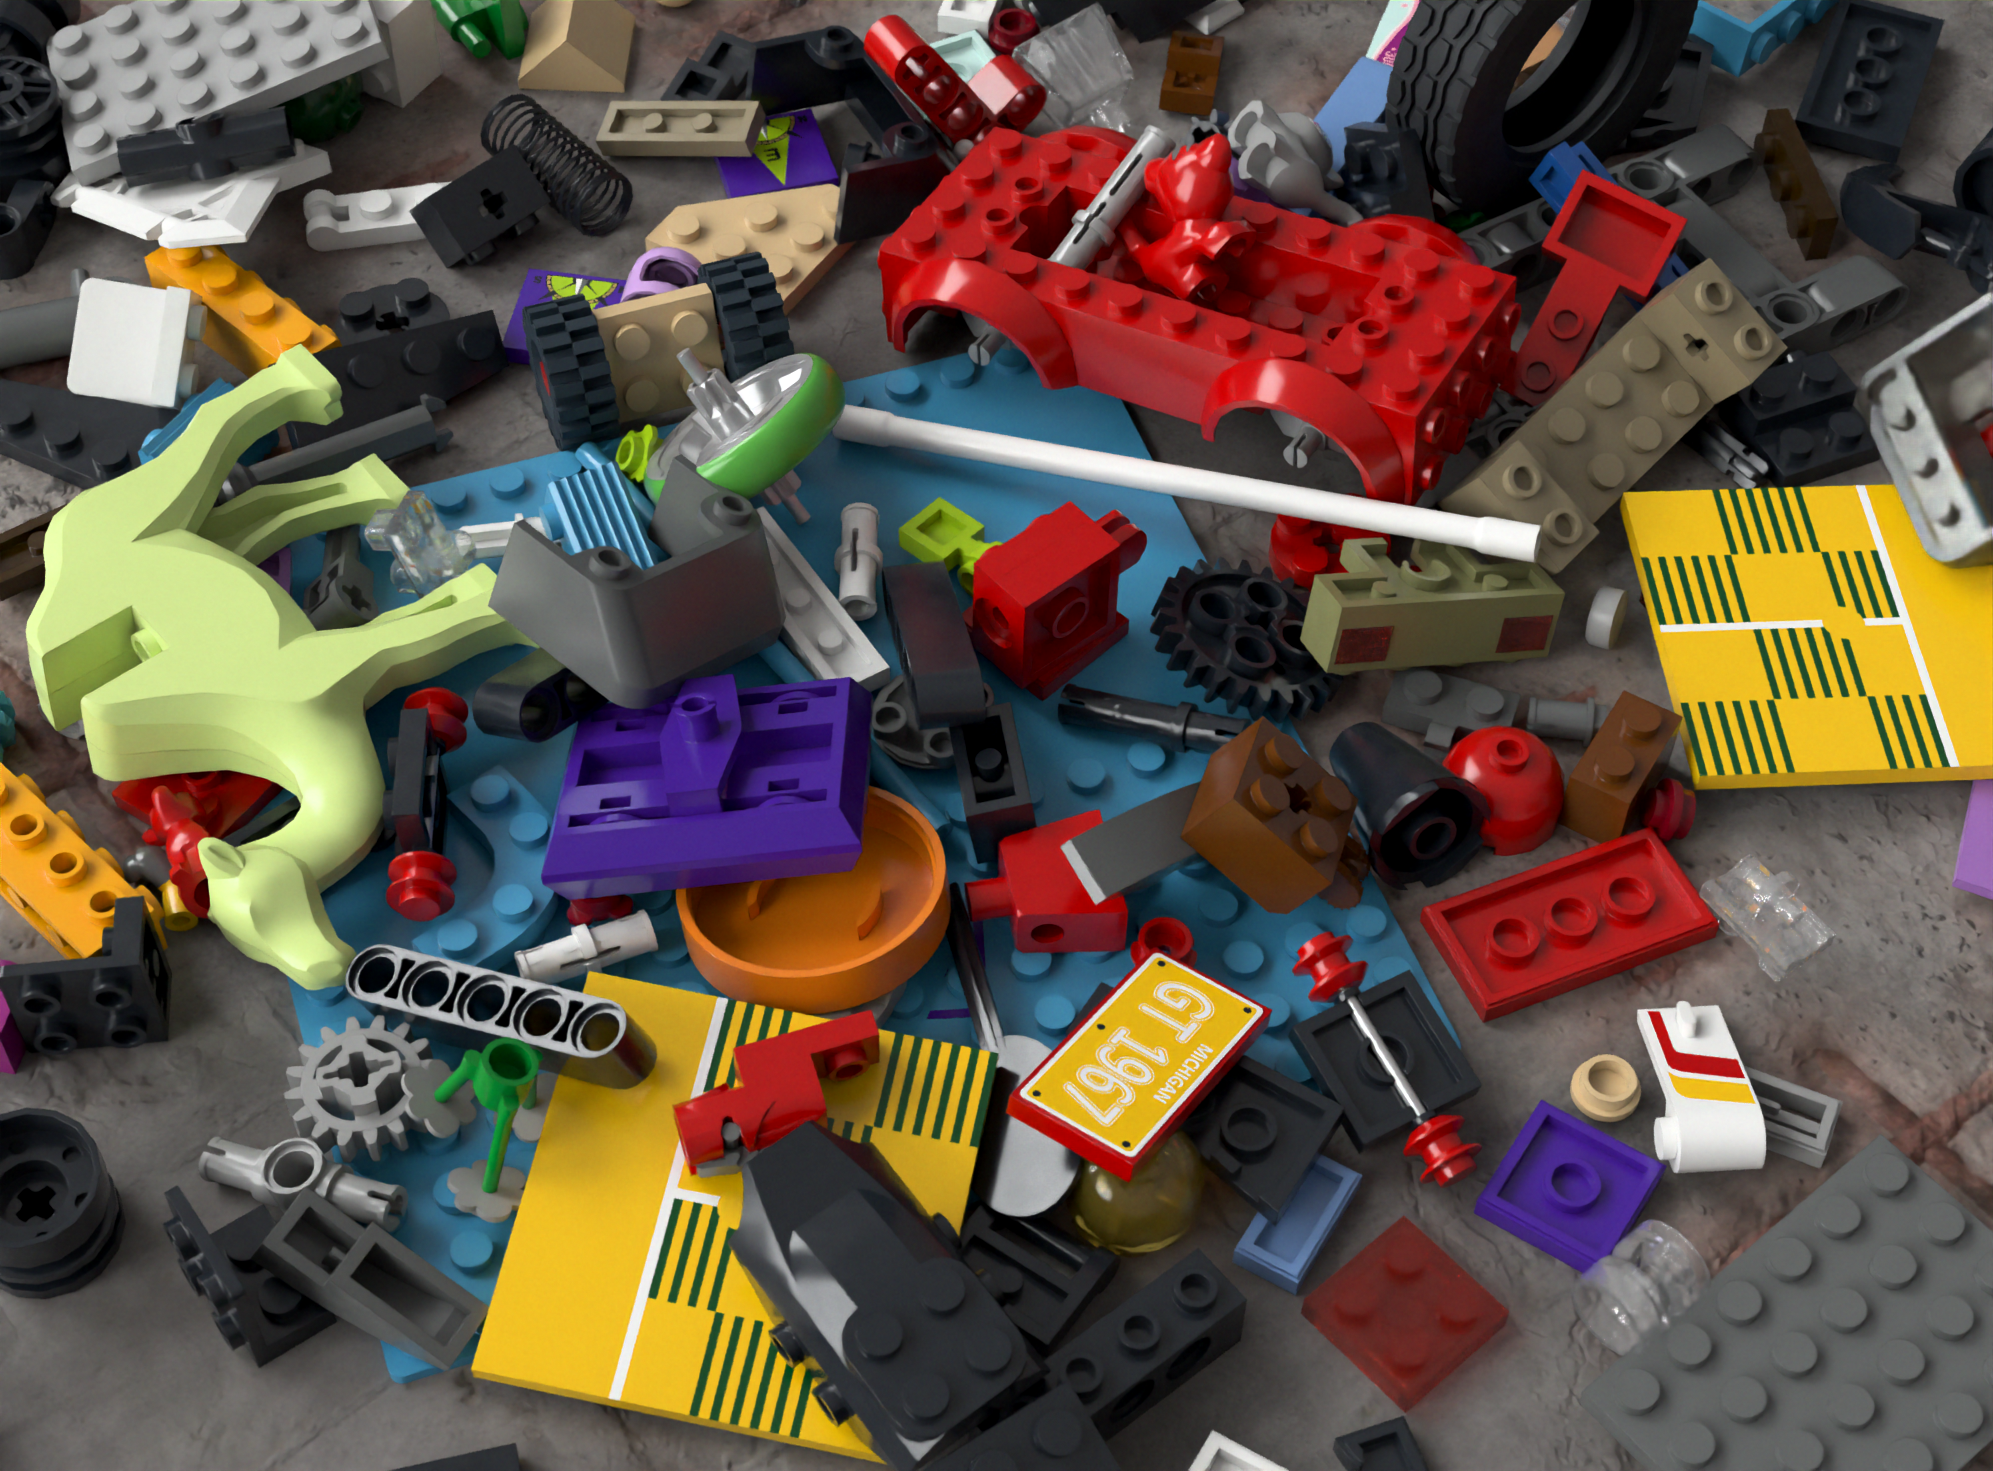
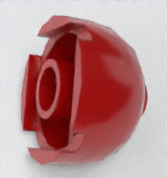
M1500 725L1477 729L1453 745L1442 765L1474 784L1485 796L1491 810L1490 823L1484 817L1478 833L1484 840L1483 846L1495 847L1493 855L1512 856L1531 852L1551 838L1563 809L1565 775L1554 752L1538 736L1525 730Z

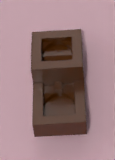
M1173 30L1168 48L1166 71L1160 91L1159 110L1211 115L1225 37Z

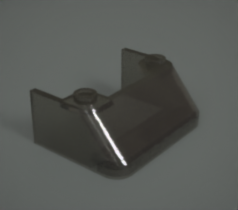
M1992 290L1871 368L1863 376L1857 389L1858 406L1924 550L1930 557L1945 567L1952 569L1993 565V460L1975 424L1993 412Z

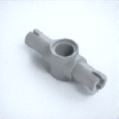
M218 1136L212 1138L207 1146L210 1151L220 1153V1156L203 1151L199 1161V1174L204 1181L210 1183L217 1182L250 1191L255 1200L279 1207L283 1214L305 1186L352 1220L369 1225L371 1222H374L387 1232L394 1231L400 1223L397 1217L388 1215V1212L404 1216L408 1205L407 1190L403 1186L397 1184L390 1185L356 1176L351 1167L327 1160L317 1144L307 1138L284 1140L276 1146H269L265 1150L231 1142L226 1138Z

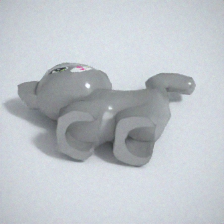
M1261 100L1251 101L1240 112L1228 129V140L1231 149L1241 156L1238 164V173L1241 180L1265 192L1274 202L1288 209L1310 208L1345 228L1363 220V217L1353 207L1326 192L1343 187L1344 181L1332 168L1334 160L1333 146L1327 134L1317 122L1299 112L1276 114L1273 108Z

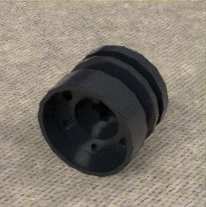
M10 55L0 56V203H7L15 184L20 179L49 181L56 190L68 173L72 171L61 122L63 119V101L59 97V88L55 77L48 67L33 59Z
M23 1108L0 1114V1289L15 1297L49 1299L75 1292L102 1274L120 1248L126 1224L121 1196L114 1185L111 1175L107 1172L106 1163L96 1142L80 1122L56 1110Z

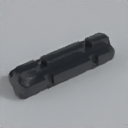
M1706 414L1680 439L1684 443H1689L1691 440L1693 443L1690 447L1725 475H1729L1731 472L1734 473L1731 479L1743 489L1759 488L1768 480V475L1772 469L1770 464L1755 452H1751L1748 455L1746 453L1749 450L1748 446L1714 420H1710L1709 423L1705 422L1708 418Z

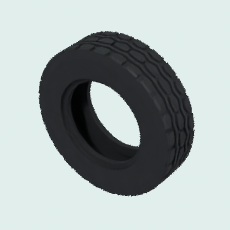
M1421 0L1407 26L1408 29L1405 36L1402 37L1393 62V71L1390 73L1386 93V126L1415 128L1420 139L1428 184L1467 214L1472 216L1474 213L1482 212L1487 216L1488 220L1494 219L1542 198L1541 194L1528 179L1547 153L1564 141L1570 148L1583 141L1601 164L1617 149L1640 122L1642 116L1650 108L1663 88L1667 77L1670 76L1681 54L1683 45L1686 43L1699 0ZM1577 3L1570 22L1551 53L1540 67L1518 89L1510 94L1520 71L1539 41L1555 22Z

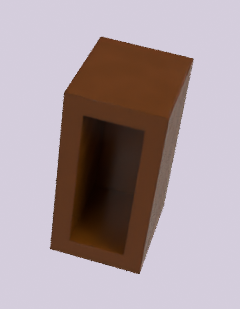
M1624 690L1569 777L1558 824L1601 844L1626 835L1641 810V804L1646 792L1656 786L1669 764L1683 717Z

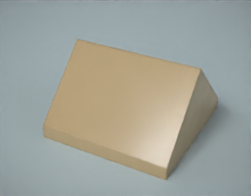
M546 0L531 15L518 79L519 89L625 93L636 28L635 16L615 0Z

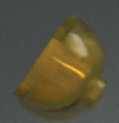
M1179 1127L1130 1183L1085 1158L1081 1176L1074 1190L1066 1199L1067 1209L1073 1216V1225L1082 1237L1096 1247L1103 1245L1117 1255L1127 1258L1146 1256L1147 1252L1158 1251L1167 1245L1168 1247L1174 1245L1182 1239L1200 1211L1205 1187V1176L1200 1152L1187 1132Z

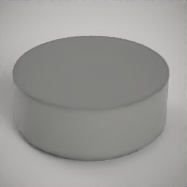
M1606 585L1598 590L1592 603L1586 626V641H1588L1589 645L1607 650L1613 649L1626 614L1628 592L1626 590Z

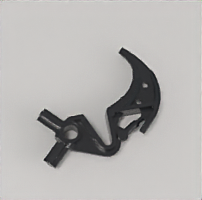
M1894 163L1864 166L1851 173L1847 172L1840 190V206L1845 224L1851 232L1869 246L1894 260H1901L1912 249L1946 258V262L1950 266L1966 271L1973 289L1993 299V221L1990 216L1894 189L1889 180L1902 177L1904 170Z

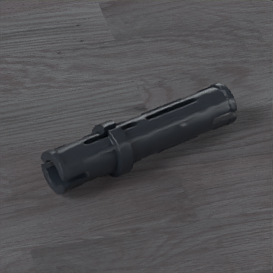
M1071 683L1065 685L1060 697L1070 700V703L1084 705V708L1058 704V720L1062 724H1075L1170 743L1172 750L1182 753H1188L1191 748L1214 753L1233 739L1224 737L1226 734L1237 736L1252 725L1251 720L1247 718L1238 719L1199 711L1198 706L1194 703L1182 701L1178 706H1172L1078 687L1076 684Z

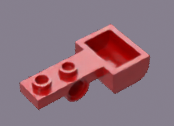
M1582 169L1541 246L1542 255L1564 266L1517 352L1516 366L1507 385L1500 384L1499 392L1531 408L1546 401L1575 373L1578 365L1584 360L1617 292L1646 305L1682 238L1688 219Z

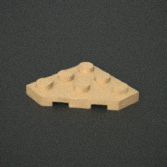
M832 184L677 206L645 238L646 252L659 247L680 248L692 254L702 264L759 251L762 254V258H765L769 264V272H773L777 293L781 294L784 303L782 308L785 316L855 242L838 245L833 239L840 188Z

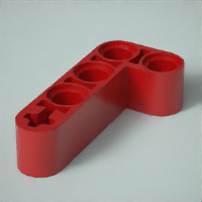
M887 15L880 18L871 26L864 39V50L867 55L954 144L960 140L967 139L974 146L978 145L995 126L1003 129H1012L1021 133L1039 115L1046 103L1047 92L1045 88L1009 55H1000L990 60L966 84L938 52L898 15Z

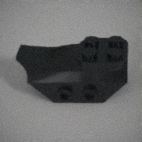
M808 1120L746 1162L742 1167L743 1208L739 1227L727 1243L774 1325L768 1331L772 1343L791 1368H795L802 1363L817 1382L818 1386L812 1389V1394L829 1421L837 1428L847 1422L859 1440L895 1471H917L1052 1371L1003 1308L1007 1305V1300L994 1278L983 1268L977 1272L972 1270L958 1252L962 1249V1243L950 1222L940 1212H936L932 1216L928 1214L873 1142L858 1143L826 1129L814 1120Z

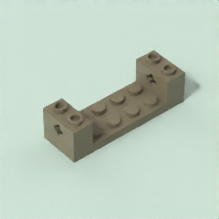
M1708 258L1663 288L1441 499L1438 504L1448 513L1477 518L1490 516L1541 525L1542 537L1536 563L1551 577L1562 571L1600 533L1593 524L1623 495V492H1627L1715 404L1752 384L1788 347L1713 260ZM1694 340L1699 344V349L1693 343ZM1482 553L1490 564L1528 562Z

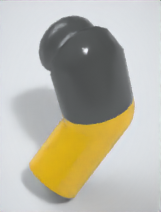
M148 845L138 847L136 854L128 856L123 862L122 870L127 882L130 884L135 883V888L140 885L147 888L153 884L162 892L163 910L165 913L164 923L168 929L172 931H187L195 927L198 923V917L186 909L178 896V886L172 884L170 880L169 870L172 866L166 851L160 846Z

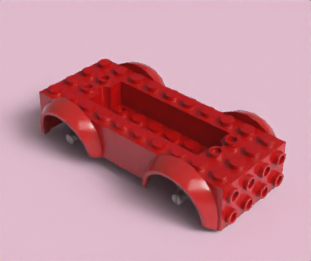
M1076 125L1034 138L1020 134L1012 129H1003L995 126L978 145L971 148L967 157L950 175L945 176L934 192L920 206L914 208L910 217L891 237L886 238L880 246L877 265L881 270L882 313L886 317L888 342L893 343L894 350L906 353L905 344L909 340L908 332L928 310L955 318L961 310L962 316L974 336L979 337L968 348L970 358L977 364L981 360V365H987L1000 348L1009 351L1015 348L1021 350L1028 357L1039 375L1042 387L1058 390L1079 385L1200 424L1203 439L1215 442L1216 428L1221 417L1233 409L1241 408L1262 416L1266 409H1270V413L1282 433L1294 438L1283 452L1285 460L1290 465L1294 466L1297 461L1298 468L1304 467L1316 449L1325 452L1328 448L1348 455L1360 472L1366 490V498L1415 506L1425 490H1434L1441 477L1445 461L1450 454L1458 455L1466 441L1469 427L1475 419L1482 420L1485 417L1494 391L1499 384H1508L1517 361V352L1511 350V338L1518 326L1521 315V305L1515 303L1517 277L1483 266L1474 250L1451 229L1427 218L1386 214L1363 219L1345 228L1328 223L1320 218H1310L1279 209L1268 203L1255 202L1234 196L1220 220L1229 222L1234 219L1246 220L1256 231V241L1242 258H1236L1228 252H1223L1220 258L1215 261L1225 270L1229 280L1220 296L1212 302L1202 299L1197 293L1190 302L1183 301L1170 291L1159 288L1148 281L1141 265L1129 256L1121 240H1117L1110 260L1101 262L1093 258L1085 270L1047 260L1073 228L1072 218L1077 211L1088 208L1110 179L1112 173L1119 167L1138 141L1110 128ZM1145 189L1144 193L1124 217L1134 221L1150 245L1167 236L1173 225V222L1167 219L1156 195Z

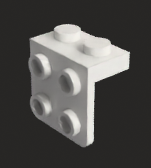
M97 278L85 280L80 290L67 377L69 390L80 395L98 396L181 411L185 401L192 394L196 393L199 370L198 365L192 363L196 341L203 340L207 324V307L201 306L202 296L190 289L167 286V290Z

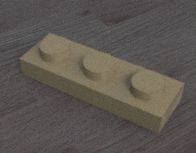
M611 101L596 138V143L603 156L751 157L766 115L760 101Z

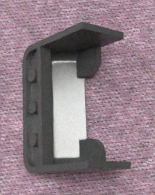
M682 454L673 457L647 532L648 538L670 554L672 558L643 570L632 562L626 553L611 546L590 548L570 556L522 519L513 524L488 604L492 610L605 698L619 706L630 709L649 708L679 693L685 679L713 676L774 645L778 640L786 619L759 513L745 497L733 493L728 488L717 485L701 476L696 470L697 466Z

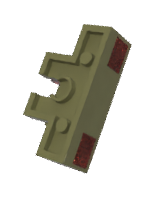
M1383 537L1345 539L1339 561L1349 573L1315 575L1300 637L1301 642L1326 673L1350 675L1356 671L1376 669L1405 671L1411 667L1431 665L1460 667L1466 663L1486 661L1514 663L1520 659L1548 656L1565 592L1536 562L1481 565L1466 547L1415 538L1410 557L1418 566L1412 565L1409 567V562L1403 560L1402 567L1398 568L1386 556L1388 543Z

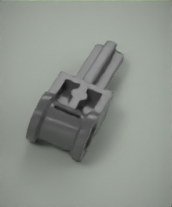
M355 524L326 531L322 574L305 588L303 609H301L316 631L358 627L378 617V606L373 598L374 572L359 562L361 548L359 525Z

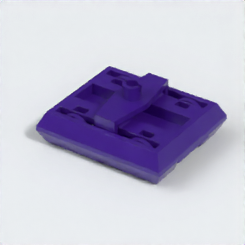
M734 674L685 679L678 696H671L645 709H630L615 703L604 704L577 721L574 725L541 872L543 885L568 900L852 871L862 853L865 814H867L874 704L872 693L851 677L737 689Z

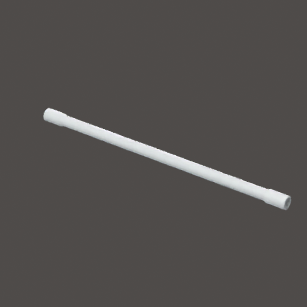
M847 404L840 419L832 429L834 438L881 447L898 446L1472 548L1483 554L1533 563L1536 562L1542 537L1541 525L1490 516L1477 518L898 417L887 411Z

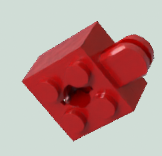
M1069 501L1049 515H1040L1024 531L1002 545L990 547L974 562L972 645L1021 689L1025 688L1115 627L1119 575L1140 560L1147 545V535L1134 523L1130 524V520L1117 509L1112 510L1094 522L1075 504Z

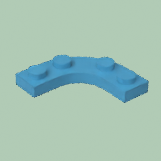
M500 763L446 796L450 814L488 850L495 862V871L486 889L469 905L412 940L415 952L496 971L515 958L514 952L525 951L547 928L559 906V894L544 886L541 880V872L553 819L544 806Z

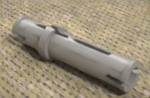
M1148 125L1143 135L1119 167L1112 173L1110 179L1086 210L1080 209L1072 218L1073 228L1047 260L1085 270L1102 247H1110L1116 239L1114 230L1138 198L1144 193L1146 189L1144 184V167L1154 158H1166L1172 151L1177 149L1176 143L1162 130Z

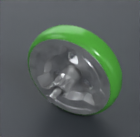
M689 348L681 351L676 357L694 380L688 386L687 396L697 409L663 440L662 445L652 455L645 467L644 487L653 505L657 506L673 457L682 454L697 466V472L709 481L728 488L733 493L739 494L747 500L760 494L767 505H778L782 502L798 525L805 523L811 516L795 495L797 489L801 486V480L793 469L820 445L837 424L844 411L846 392L838 373L822 357L812 353H798L772 361L746 374L741 379L730 383L718 368L705 371Z

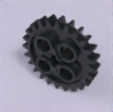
M1223 557L1218 558L1214 568L1202 559H1199L1193 570L1181 566L1175 578L1170 576L1167 578L1151 611V615L1155 619L1150 627V633L1160 636L1155 650L1164 654H1172L1166 665L1168 671L1184 670L1188 674L1183 683L1185 688L1201 685L1206 689L1204 701L1210 703L1218 697L1226 700V708L1229 714L1233 715L1240 705L1247 707L1253 721L1259 720L1263 711H1268L1277 723H1283L1288 712L1299 721L1305 719L1309 709L1320 713L1325 703L1333 700L1344 680V675L1326 673L1300 640L1311 592H1304L1298 595L1292 590L1294 579L1291 577L1283 580L1281 583L1273 580L1272 569L1268 566L1259 575L1252 572L1247 560L1242 559L1238 569H1232Z

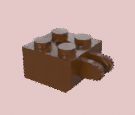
M1264 716L1210 756L1180 837L1267 912L1287 915L1315 895L1319 896L1322 900L1326 899L1328 901L1327 904L1333 905L1334 908L1337 907L1341 910H1350L1351 907L1356 908L1357 903L1361 901L1364 887L1361 886L1362 881H1364L1365 877H1368L1371 867V861H1369L1370 858L1366 854V850L1360 849L1361 845L1348 835L1359 799L1349 791L1339 778L1330 775L1307 755L1295 739L1282 733Z

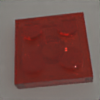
M1403 1215L1303 1300L1301 1314L1406 1413L1506 1325L1509 1311Z

